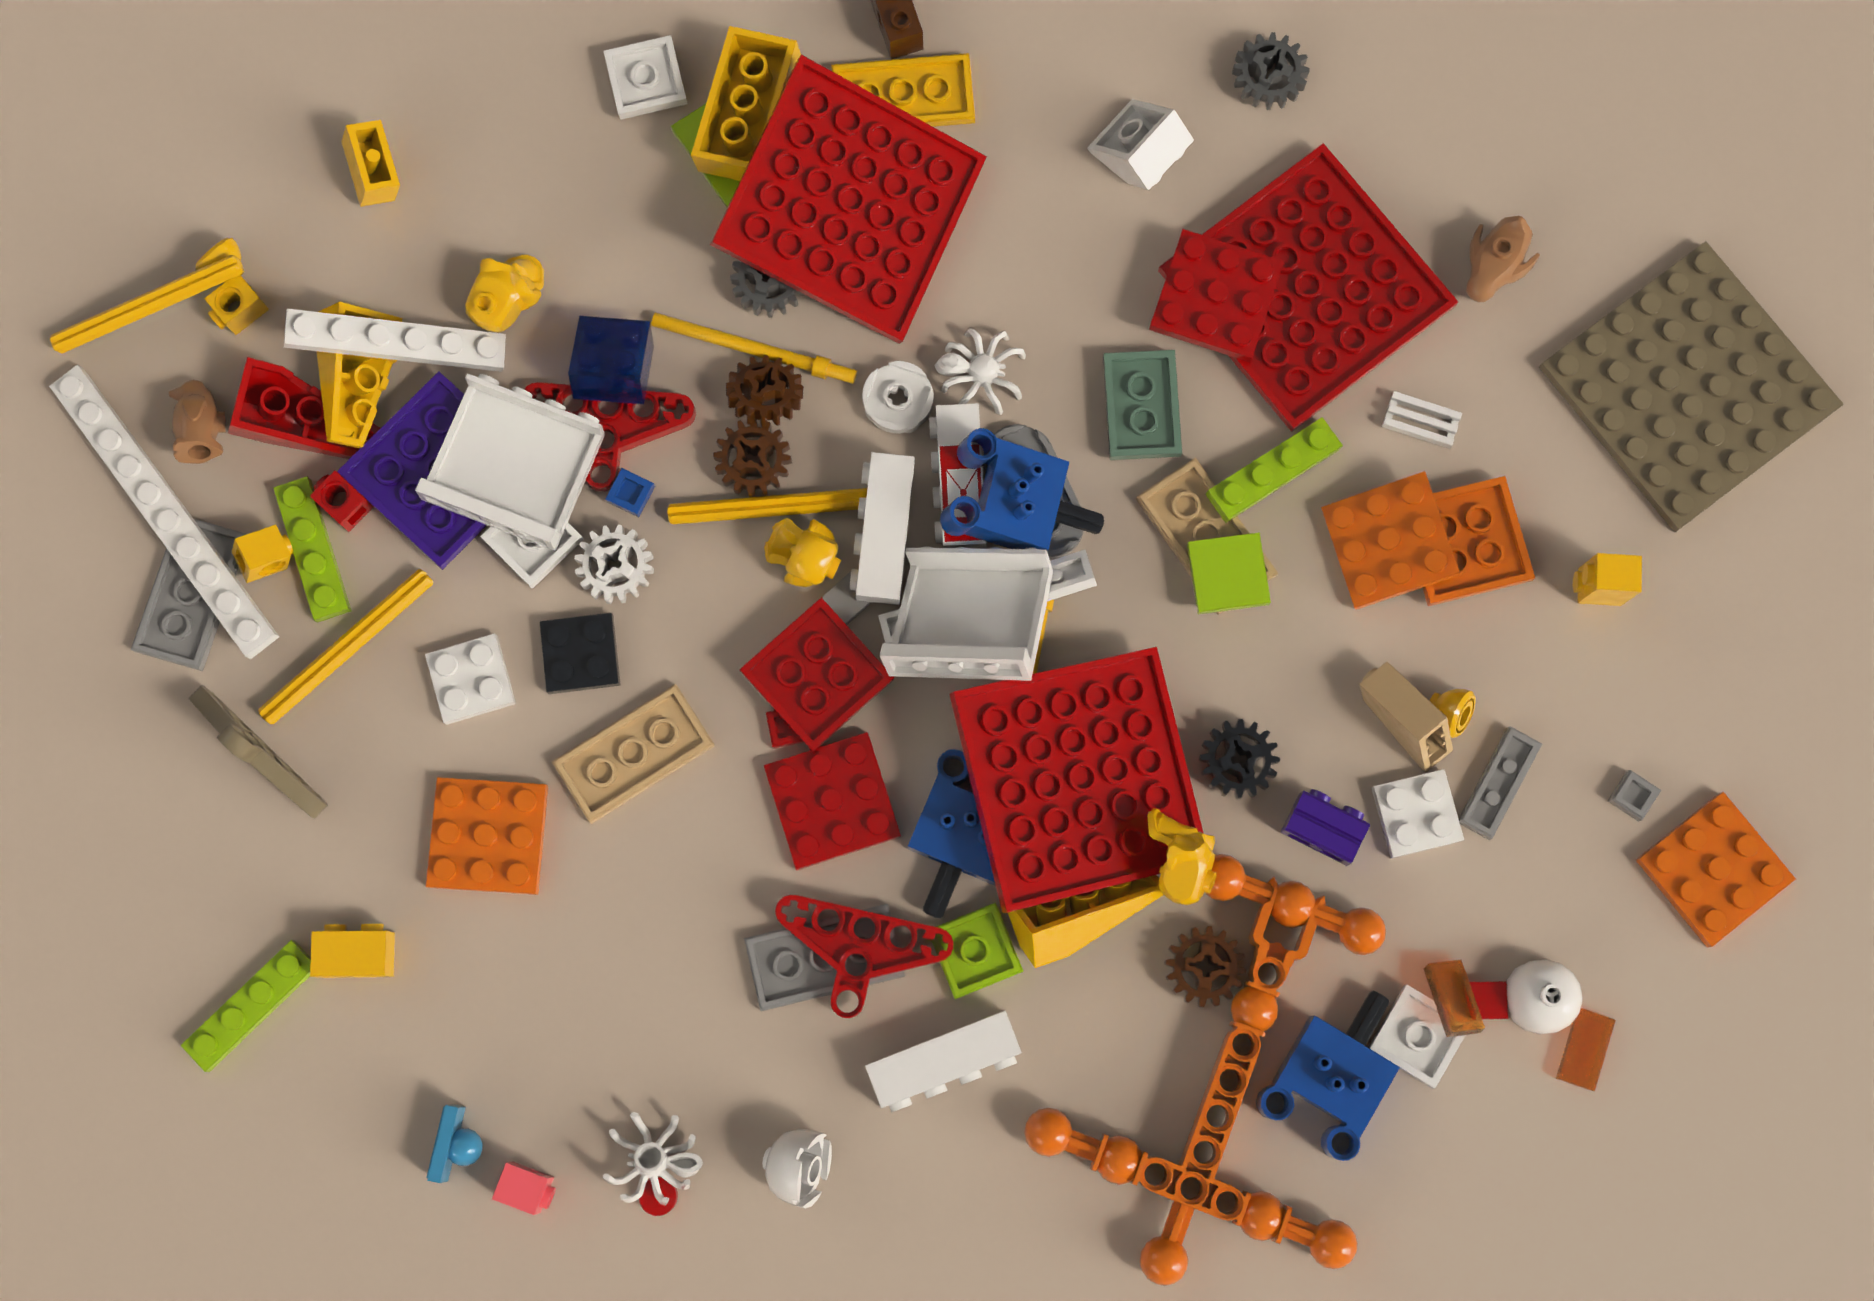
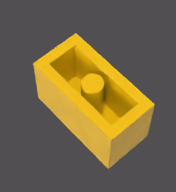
M381 120L346 125L341 142L360 207L395 201L400 183Z
M1597 553L1574 573L1572 586L1573 592L1578 593L1577 603L1622 606L1641 593L1642 556Z
M325 924L324 931H312L310 977H394L395 932L383 931L384 924H361V931H347V925Z

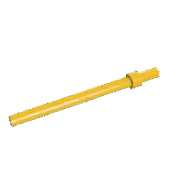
M656 312L652 318L651 326L761 358L764 355H768L769 360L772 361L780 357L782 358V364H792L796 368L810 371L812 376L826 380L827 377L854 384L857 376V370L833 364L831 359L819 355L816 358Z

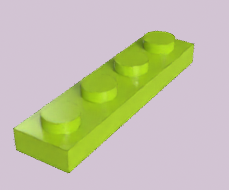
M1322 417L1210 488L1205 495L1224 522L1227 523L1339 451L1343 445Z
M306 476L273 487L314 621L318 623L351 612L350 603L319 504L310 497L314 492L311 479Z
M290 940L181 1044V1047L204 1072L213 1070L310 977L311 957L296 941Z

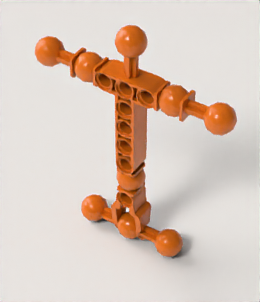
M1218 854L1215 855L1211 870L1217 873L1215 883L1210 894H1205L1219 901L1232 900L1236 896H1241L1262 905L1259 907L1248 937L1250 944L1255 947L1248 972L1249 981L1244 982V988L1238 991L1232 1000L1231 1014L1233 1021H1230L1229 1026L1233 1027V1029L1223 1039L1179 1164L1156 1156L1148 1157V1153L1142 1151L1135 1141L1125 1136L1109 1137V1135L1102 1133L1100 1140L1073 1130L1071 1122L1066 1115L1053 1108L1039 1109L1033 1113L1026 1122L1024 1131L1027 1144L1039 1155L1051 1157L1066 1151L1092 1161L1090 1169L1095 1172L1097 1170L1102 1178L1110 1183L1118 1185L1131 1183L1137 1186L1139 1182L1149 1191L1174 1200L1161 1236L1147 1242L1140 1256L1141 1269L1147 1279L1163 1286L1175 1284L1187 1271L1188 1256L1182 1243L1195 1209L1222 1220H1232L1233 1224L1240 1226L1243 1232L1254 1240L1265 1241L1271 1239L1273 1242L1280 1244L1284 1237L1310 1247L1313 1258L1325 1268L1338 1269L1345 1267L1356 1255L1358 1245L1355 1233L1349 1225L1342 1221L1331 1219L1323 1221L1319 1225L1312 1224L1292 1216V1207L1283 1205L1271 1193L1262 1191L1249 1193L1244 1190L1241 1193L1234 1186L1214 1178L1260 1052V1038L1265 1037V1031L1272 1027L1277 1019L1278 1005L1276 998L1279 997L1280 992L1276 990L1283 985L1294 961L1301 960L1307 955L1316 927L1319 926L1339 934L1343 945L1354 954L1367 955L1378 950L1385 941L1386 928L1384 921L1378 913L1368 908L1360 907L1345 913L1326 906L1325 896L1315 899L1309 887L1301 882L1287 881L1278 885L1275 877L1266 883L1245 874L1244 867L1239 860L1231 855ZM1270 914L1276 922L1284 927L1297 928L1302 926L1294 950H1287L1279 942L1269 943L1264 939L1263 934ZM1263 964L1273 966L1276 971V979L1271 985L1264 984L1259 979L1258 970ZM1238 1034L1246 1035L1251 1042L1250 1051L1243 1056L1238 1055L1232 1046L1233 1040ZM1227 1069L1233 1070L1238 1076V1085L1232 1091L1224 1090L1219 1081L1220 1075ZM1214 1105L1221 1106L1226 1115L1225 1121L1218 1127L1211 1126L1206 1117L1207 1111ZM1201 1141H1207L1213 1149L1212 1157L1204 1163L1198 1162L1193 1153L1196 1144ZM1158 1163L1164 1168V1178L1159 1184H1149L1145 1179V1170L1150 1164ZM1194 1177L1200 1185L1199 1193L1194 1198H1184L1180 1190L1181 1184L1186 1178ZM1229 1191L1235 1197V1206L1229 1212H1220L1216 1205L1217 1198L1222 1192Z

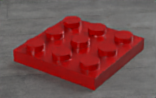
M1182 229L1149 330L1251 363L1284 261Z
M822 597L739 669L812 752L894 680L893 676L888 675L882 663Z
M868 732L819 747L814 752L809 750L763 765L797 871L901 837Z

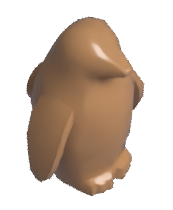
M1522 216L1501 219L1483 241H1481L1483 224H1480L1476 229L1470 243L1471 275L1466 287V292L1472 300L1486 302L1502 286L1514 283L1525 277L1539 259L1540 254L1536 253L1527 262H1523L1533 233Z
M190 380L181 387L169 391V397L178 401L174 407L172 429L176 439L172 446L175 459L180 463L201 464L222 455L223 447L216 441L218 433H226L225 411H217L210 391L201 381Z

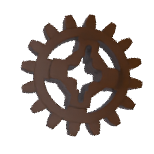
M768 355L763 356L762 362H757L753 356L749 357L748 366L739 362L737 364V372L730 371L729 382L726 383L728 407L735 408V416L737 418L747 415V424L749 425L756 419L760 420L761 427H766L767 420H772L778 426L780 425V417L784 416L791 420L793 418V410H800L804 389V386L801 385L802 376L801 374H794V365L792 364L783 367L782 358L780 357L774 363L769 362Z
M756 419L749 427H745L741 420L737 421L739 430L734 432L727 427L725 431L728 439H717L716 441L718 447L722 449V451L713 453L714 460L722 462L715 467L717 475L726 474L722 479L724 486L727 487L734 483L733 490L737 495L744 488L747 489L749 497H754L755 490L760 489L762 494L766 496L768 495L767 486L771 484L778 489L780 487L777 479L778 476L788 477L789 475L788 470L783 466L792 464L791 456L783 454L790 450L788 441L780 442L783 437L780 429L771 433L772 427L768 421L766 427L762 428L758 427ZM748 437H760L758 440L746 439ZM734 448L737 453V458L732 462L733 465L730 467L729 457L731 450ZM744 450L753 456L758 455L761 466L752 460L747 461ZM776 450V462L772 469L768 460L773 451ZM748 476L760 477L755 480L745 479Z
M1207 926L1204 935H1200L1197 927L1191 928L1190 939L1184 934L1178 936V940L1181 943L1180 947L1169 946L1168 950L1175 956L1174 959L1165 960L1164 965L1173 967V972L1165 977L1166 980H1176L1178 983L1172 990L1174 994L1182 990L1186 992L1185 1003H1189L1196 997L1198 998L1199 1007H1205L1207 999L1211 1000L1214 1007L1219 1006L1220 995L1231 1000L1233 998L1230 991L1231 986L1234 988L1242 987L1243 984L1236 977L1246 973L1247 969L1238 966V961L1245 958V954L1234 953L1233 949L1238 944L1237 940L1229 943L1224 941L1226 931L1222 930L1217 936H1214L1212 926ZM1200 942L1196 955L1192 958L1183 957V954L1191 945ZM1216 945L1225 952L1229 962L1222 961L1215 953ZM1205 956L1208 957L1209 964L1221 969L1208 972L1206 977H1204L1201 969H1196L1195 966H1189V964L1201 962ZM1182 972H1188L1195 980L1196 989L1188 985L1183 978ZM1218 976H1228L1220 988L1210 992L1212 981Z

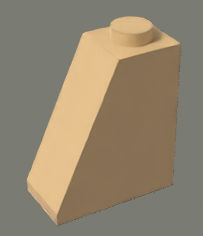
M1385 662L1379 668L1370 670L1359 684L1363 701L1425 773L1453 751L1447 717L1389 662Z

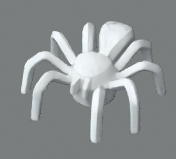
M969 328L964 336H972L974 338L977 355L975 356L961 343H947L945 352L957 349L970 362L954 352L943 355L936 362L935 368L939 374L956 376L944 382L941 392L946 393L948 388L956 383L972 381L974 384L960 399L959 404H967L979 387H984L988 398L993 404L995 414L1001 415L1003 413L1001 403L994 394L991 384L994 383L1010 389L1014 392L1017 400L1022 399V394L1019 387L1012 382L997 378V376L1005 377V372L999 369H1005L1006 365L999 362L1013 354H1018L1019 358L1025 359L1026 354L1021 348H1008L993 357L998 341L1001 338L1006 341L1010 339L1006 331L995 334L991 339L987 352L984 353L980 334L973 328ZM964 373H968V374H969V375H965V376H958V375H961V374H964Z
M632 1112L630 1117L642 1133L644 1144L638 1145L626 1140L615 1129H610L609 1134L616 1143L636 1151L635 1154H628V1157L634 1159V1161L627 1162L629 1167L635 1168L625 1176L613 1178L609 1174L604 1173L603 1179L609 1184L619 1185L629 1182L640 1174L641 1177L636 1192L631 1196L627 1194L620 1195L621 1200L631 1203L643 1195L647 1179L650 1178L655 1198L660 1204L666 1206L669 1198L663 1196L658 1176H661L675 1188L687 1190L690 1188V1179L681 1182L665 1169L668 1168L676 1175L686 1178L695 1175L703 1165L702 1159L694 1153H678L670 1157L667 1154L683 1152L692 1148L696 1136L691 1134L688 1142L662 1148L664 1142L677 1128L678 1115H672L670 1125L654 1143L651 1140L650 1131L643 1123L639 1114Z

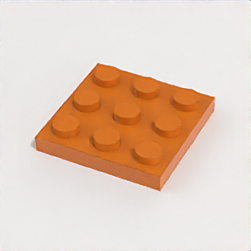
M1425 471L1321 507L1356 610L1461 575Z
M1505 476L1433 493L1461 575L1423 587L1428 606L1531 582L1535 579Z
M437 777L426 887L538 895L548 785Z
M1724 792L1718 793L1636 859V862L1707 948L1717 944L1796 880Z

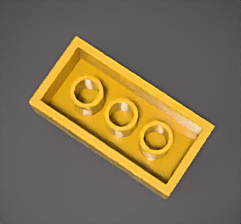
M729 26L691 153L698 172L737 181L741 180L795 63L801 55L797 40Z

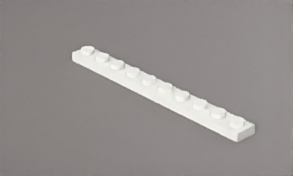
M77 364L49 386L244 656L252 659L280 636L87 372Z

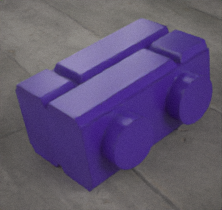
M1311 789L1309 793L1303 790L1298 795L1280 833L1345 866L1352 864L1370 827V823L1363 820L1365 815L1350 806L1345 805L1343 809H1340L1330 804L1331 797L1318 790Z

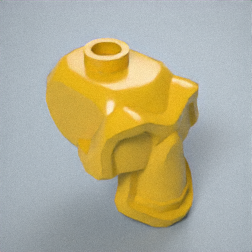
M530 255L512 257L505 262L495 261L493 258L482 259L480 262V273L476 277L465 303L466 314L470 320L478 327L490 332L500 333L508 329L516 321L521 311L535 305L541 297L540 290L544 286V269L541 262Z
M789 518L775 523L768 542H765L766 561L771 564L786 566L787 574L784 576V582L799 587H810L821 584L825 577L833 579L841 559L835 557L838 552V545L835 542L834 534L828 527L815 519L810 521L809 528L806 530L800 529Z
M1153 808L1148 812L1147 816L1149 836L1168 845L1167 862L1159 870L1161 873L1159 888L1166 898L1176 904L1190 905L1196 903L1201 899L1204 892L1210 894L1215 883L1217 873L1211 871L1215 859V854L1212 851L1215 837L1198 832L1197 828L1181 824L1161 813L1159 809Z

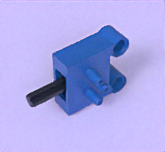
M983 428L975 429L959 444L957 456L963 466L969 469L981 468L984 464L988 466L979 502L969 496H961L956 498L942 511L940 523L946 533L951 536L965 534L1009 549L1036 548L1049 550L1055 522L1092 534H1099L1104 525V516L1102 514L1060 501L1069 461L996 438L991 431ZM971 442L978 443L983 448L984 456L978 455L973 451ZM954 509H959L965 513L967 523H961L956 519Z
M956 749L947 750L939 757L937 778L908 844V850L941 863L923 906L924 913L938 919L944 916L962 872L996 886L974 794L956 787L964 783L969 777L964 753ZM950 759L961 761L964 765L962 774L956 777L947 775L943 770V765L946 761Z
M1370 991L1346 1034L1317 1016H1309L1272 1082L1258 1093L1256 1107L1259 1113L1271 1120H1283L1289 1117L1295 1106L1292 1092L1341 1122L1340 1125L1331 1126L1323 1132L1321 1147L1324 1153L1340 1161H1348L1354 1158L1360 1149L1361 1135L1400 1069L1396 1064L1365 1046L1388 1007L1389 1000L1376 991ZM1273 1092H1278L1284 1099L1283 1109L1276 1114L1271 1113L1266 1106L1267 1097ZM1339 1132L1345 1133L1349 1139L1348 1149L1341 1154L1336 1153L1332 1147V1139Z

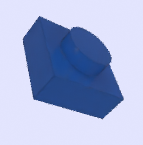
M621 468L605 500L611 505L636 517H640L655 485L653 482Z

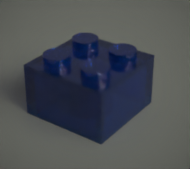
M579 316L568 372L573 399L644 404L654 349L651 322Z

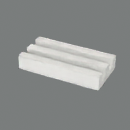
M1394 391L1382 427L1450 449L1453 445L1462 413ZM1399 404V405H1402V406H1405V407H1408V408H1411V409H1415V410H1418V411H1421V412H1424V413H1427V414H1430V415H1433V416H1436V417H1439V418H1442V419L1449 420V421H1451V422H1450V423H1447V422H1444V421H1441V420H1438V419H1435V418H1432V417H1429V416H1426V415H1423V414H1420V413H1416V412H1413V411H1410V410H1407V409L1398 407V406H1396V405ZM1393 415L1446 431L1447 435L1443 436L1393 420Z

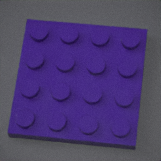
M438 371L337 472L443 570L487 525L423 501L415 491L421 478L427 480L464 396V393Z

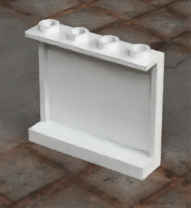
M467 374L465 377L468 383L467 390L427 480L424 478L420 479L415 490L423 501L556 551L605 436L602 425L599 424V420L590 414L579 412L578 415L565 411L566 407L556 401L546 399L544 403L533 399V395L522 388L512 387V390L499 386V382L488 375L479 374L478 377Z
M929 546L906 548L905 553L911 566L892 643H882L879 655L888 675L897 677L1031 681L1054 572L1047 550L1036 548L1002 549L999 547L990 549L966 547L933 548Z

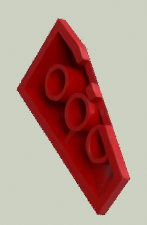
M247 357L228 434L350 459L360 449L327 441L320 389L314 385L312 387L283 366ZM372 423L365 443L380 429L379 426Z

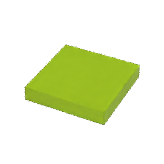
M1260 532L1189 541L1187 543L1198 614L1270 605L1271 600Z
M996 902L936 926L946 930L952 936L954 942L951 956L940 962L955 1000L1024 972ZM936 935L935 939L931 940L937 956L940 950H947L948 944L943 943L942 935Z

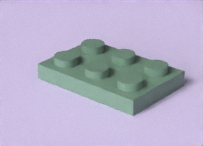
M1175 350L1104 353L1103 364L1110 460L1181 457L1182 442Z

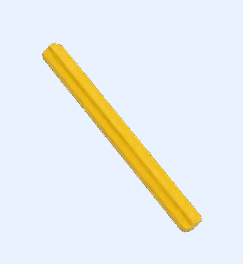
M235 255L227 256L56 332L50 336L52 348L59 353H65L239 276L244 271L242 263Z
M867 488L673 503L668 505L667 513L670 524H685L858 510L859 498L867 497Z
M422 569L415 571L258 709L260 716L269 724L276 723L433 585V581Z

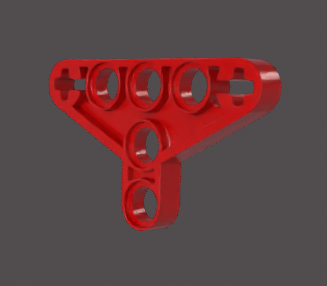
M542 382L531 383L524 389L533 395V399L537 397V393L541 392L545 399L555 400L554 394L558 393L556 402L563 406L568 396L572 394L580 395L583 398L582 407L577 411L567 412L578 415L579 412L590 414L599 420V424L602 425L604 431L614 434L615 440L611 447L607 449L599 448L586 478L589 486L598 492H606L611 489L619 474L622 452L685 429L694 422L696 417V409L692 400L680 393ZM606 397H613L618 400V408L612 414H603L599 411L600 402ZM641 400H649L654 404L653 412L647 417H639L634 413L635 405ZM664 401L665 409L675 410L678 404H683L688 413H682L681 419H676L673 412L663 411L665 420H658L661 414L659 402ZM598 466H607L611 470L610 478L604 483L594 482L591 478L592 471Z
M799 895L782 897L775 909L777 920L786 929L837 970L831 994V1007L842 1018L851 1019L862 1012L870 979L942 962L951 956L954 942L952 936L946 930L934 926ZM792 901L798 902V909L809 912V905H816L817 907L812 914V928L804 927L808 920L807 918L795 917L793 922H788V916L782 913L783 907H790ZM827 909L836 911L839 916L838 926L831 931L821 929L818 924L820 913ZM861 918H869L875 924L874 935L868 939H861L855 935L854 925ZM898 926L907 927L912 934L910 943L903 948L894 946L890 940L892 930ZM917 930H925L926 932L922 938L927 940H934L936 935H942L943 943L948 944L947 950H940L939 955L934 956L930 947L921 945V953L913 952L912 949L917 943ZM853 954H860L867 961L865 972L858 976L849 974L845 967L847 958ZM844 991H852L858 997L857 1008L849 1013L841 1011L837 1005V998Z

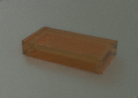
M1462 960L1428 963L1423 969L1446 1037L1481 1033L1485 1026Z
M1580 1008V1013L1572 1022L1556 1079L1589 1091H1595L1616 1020Z

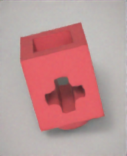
M514 1161L507 1162L492 1200L532 1215L539 1214L542 1208L548 1209L553 1200L556 1188L552 1187L551 1184L554 1177Z

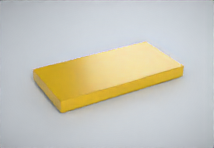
M969 53L831 65L832 72L933 127L975 123Z

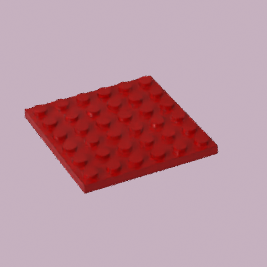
M800 55L710 245L900 344L907 334L987 156L811 59Z
M1324 143L1202 234L1284 261L1251 363L1232 356L1229 357L1291 432L1458 304V300ZM1173 256L1159 266L1158 272L1165 280Z
M1157 647L1032 674L1031 681L1003 680L949 693L1002 913L1161 874L1159 872L1160 867L1167 862L1168 845L1149 836L1147 816L1148 812L1153 808L1159 809L1161 813L1181 824L1197 828L1198 832L1204 834Z

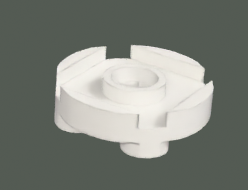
M904 361L888 363L889 365L883 366L879 370L877 368L868 376L863 387L862 398L866 416L875 426L886 432L896 434L915 432L928 419L934 403L933 389L926 374L918 366ZM898 389L904 390V397L908 399L907 402L900 403L899 406L893 405V400L888 398L889 394H896Z

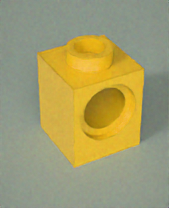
M241 275L227 280L204 298L212 308L208 315L221 330L227 326L235 335L239 334L269 310ZM241 301L240 306L235 311L228 312L231 303Z
M275 524L235 538L232 554L246 583L286 570L293 554V548L287 535H281Z

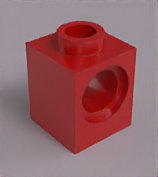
M335 470L330 475L327 474L320 478L314 486V492L310 495L317 504L348 532L374 508L367 499ZM340 492H346L347 496L344 503L339 506H333L332 501L335 495Z

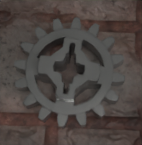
M1271 32L1269 40H1264L1263 36L1258 34L1255 45L1247 40L1244 43L1243 51L1237 52L1235 58L1237 64H1234L1232 75L1238 76L1235 79L1234 86L1235 88L1244 87L1241 98L1246 99L1252 96L1254 98V107L1259 105L1260 101H1263L1267 110L1271 109L1273 102H1277L1281 109L1285 108L1287 98L1295 102L1299 95L1298 91H1304L1307 83L1305 79L1310 72V68L1304 66L1308 57L1307 54H1297L1300 48L1299 43L1293 46L1288 45L1289 36L1287 35L1281 41L1276 40L1275 32ZM1273 64H1276L1273 73H1270L1268 79H1265L1268 70L1272 68Z
M733 261L732 263L734 271L737 272L730 275L731 283L737 285L733 288L735 298L742 297L741 305L744 309L752 304L753 312L756 316L759 315L762 309L767 311L769 318L773 317L774 309H779L785 315L787 314L785 305L789 303L797 307L798 300L795 295H804L774 278L764 282L763 278L768 279L770 276L743 262ZM746 279L751 284L756 285L754 294L746 286Z

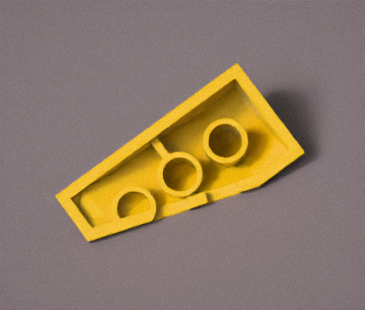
M340 301L318 311L402 322L403 319ZM316 351L327 441L362 448L377 413L376 405L381 392L386 390L389 383L387 377L393 363L397 362V360Z
M1158 875L1008 912L1020 948L1033 966L1037 968L1072 955L1164 894L1159 888Z

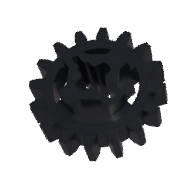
M1238 719L1235 728H1232L1231 724L1225 721L1222 724L1223 732L1221 733L1213 728L1210 735L1214 741L1204 740L1201 745L1204 749L1208 750V753L1199 756V761L1208 764V767L1202 770L1201 774L1202 776L1212 775L1213 780L1210 782L1209 787L1213 788L1218 784L1221 785V796L1225 797L1232 790L1236 800L1242 798L1243 791H1247L1251 798L1257 795V785L1263 790L1269 787L1265 777L1275 778L1277 776V772L1270 767L1280 762V757L1271 755V752L1278 745L1277 743L1268 744L1265 739L1270 734L1268 730L1261 734L1256 732L1257 722H1253L1249 728H1245L1243 719ZM1240 736L1253 740L1256 745L1252 746L1243 742ZM1224 740L1226 752L1223 757L1215 760L1217 747ZM1235 751H1237L1239 756L1246 755L1248 759L1243 764V768L1240 763L1233 764L1231 761ZM1263 758L1262 770L1255 778L1254 764ZM1227 772L1237 777L1239 783L1226 779L1222 774Z

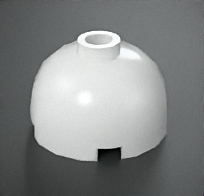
M1547 959L1529 961L1515 968L1507 979L1509 1015L1513 1022L1525 1031L1536 1034L1557 1033L1572 1024L1580 1013L1583 1000L1581 986L1575 975L1560 963Z
M796 1129L781 1135L772 1147L765 1151L762 1162L770 1190L779 1199L805 1209L811 1207L818 1200L822 1191L815 1189L818 1186L820 1177L823 1180H827L832 1159L830 1140L823 1139L827 1136L826 1134L809 1129Z

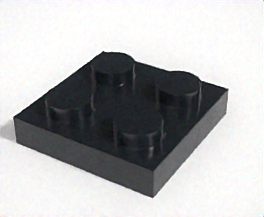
M612 613L540 621L545 683L548 694L621 686L614 616Z

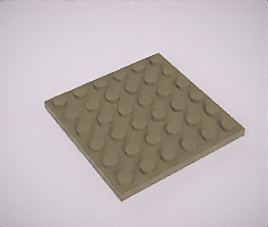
M1707 241L1539 366L1540 370L1674 532H1677L1844 405Z

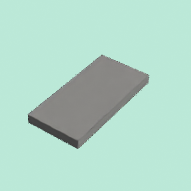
M194 519L236 576L239 567L232 554L234 539L246 535V533ZM167 548L131 650L203 671L220 621Z
M888 904L863 909L864 911L891 917ZM839 916L818 920V924L821 929L831 931L838 926ZM869 918L859 919L854 925L855 935L861 939L872 937L875 932L874 922ZM812 922L805 923L804 927L812 928ZM785 928L744 938L760 1011L832 994L837 970L788 929ZM893 929L890 934V940L894 946L898 947ZM853 954L846 960V970L853 976L861 975L867 968V961L862 955ZM901 971L870 979L869 985L905 977V973Z

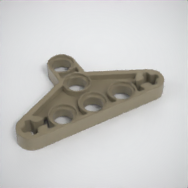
M201 685L189 697L193 705L220 733L217 739L232 754L250 763L309 816L315 819L328 806L318 793L208 688Z

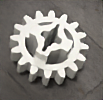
M605 525L602 529L603 535L598 536L593 531L589 533L593 540L590 544L580 542L579 545L585 552L584 555H575L574 559L576 562L582 564V567L575 570V574L578 577H586L580 585L584 590L593 587L591 596L594 599H598L604 594L607 604L612 603L614 596H618L622 603H626L627 593L630 592L637 598L639 593L636 587L638 585L649 586L644 575L653 574L654 569L646 564V562L651 561L654 557L651 551L643 552L648 543L645 539H640L636 542L638 534L634 529L625 535L622 525H618L613 533ZM616 542L614 546L602 548V546L608 543ZM633 550L637 554V569L630 563ZM592 560L598 564L599 568L595 574L597 576L596 579H594L591 571ZM610 560L613 562L619 560L622 565L619 569L616 567L610 569L607 564ZM627 581L623 585L612 587L614 583Z

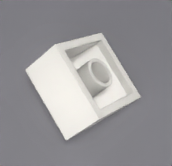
M1132 99L1087 149L1127 184L1149 190L1160 181L1165 171L1182 157L1185 149L1194 139L1174 109Z

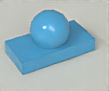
M454 1104L443 1107L426 1177L427 1181L436 1183L448 1182L452 1163L458 1166H468L479 1159L483 1147L480 1136L469 1128H461L466 1107Z

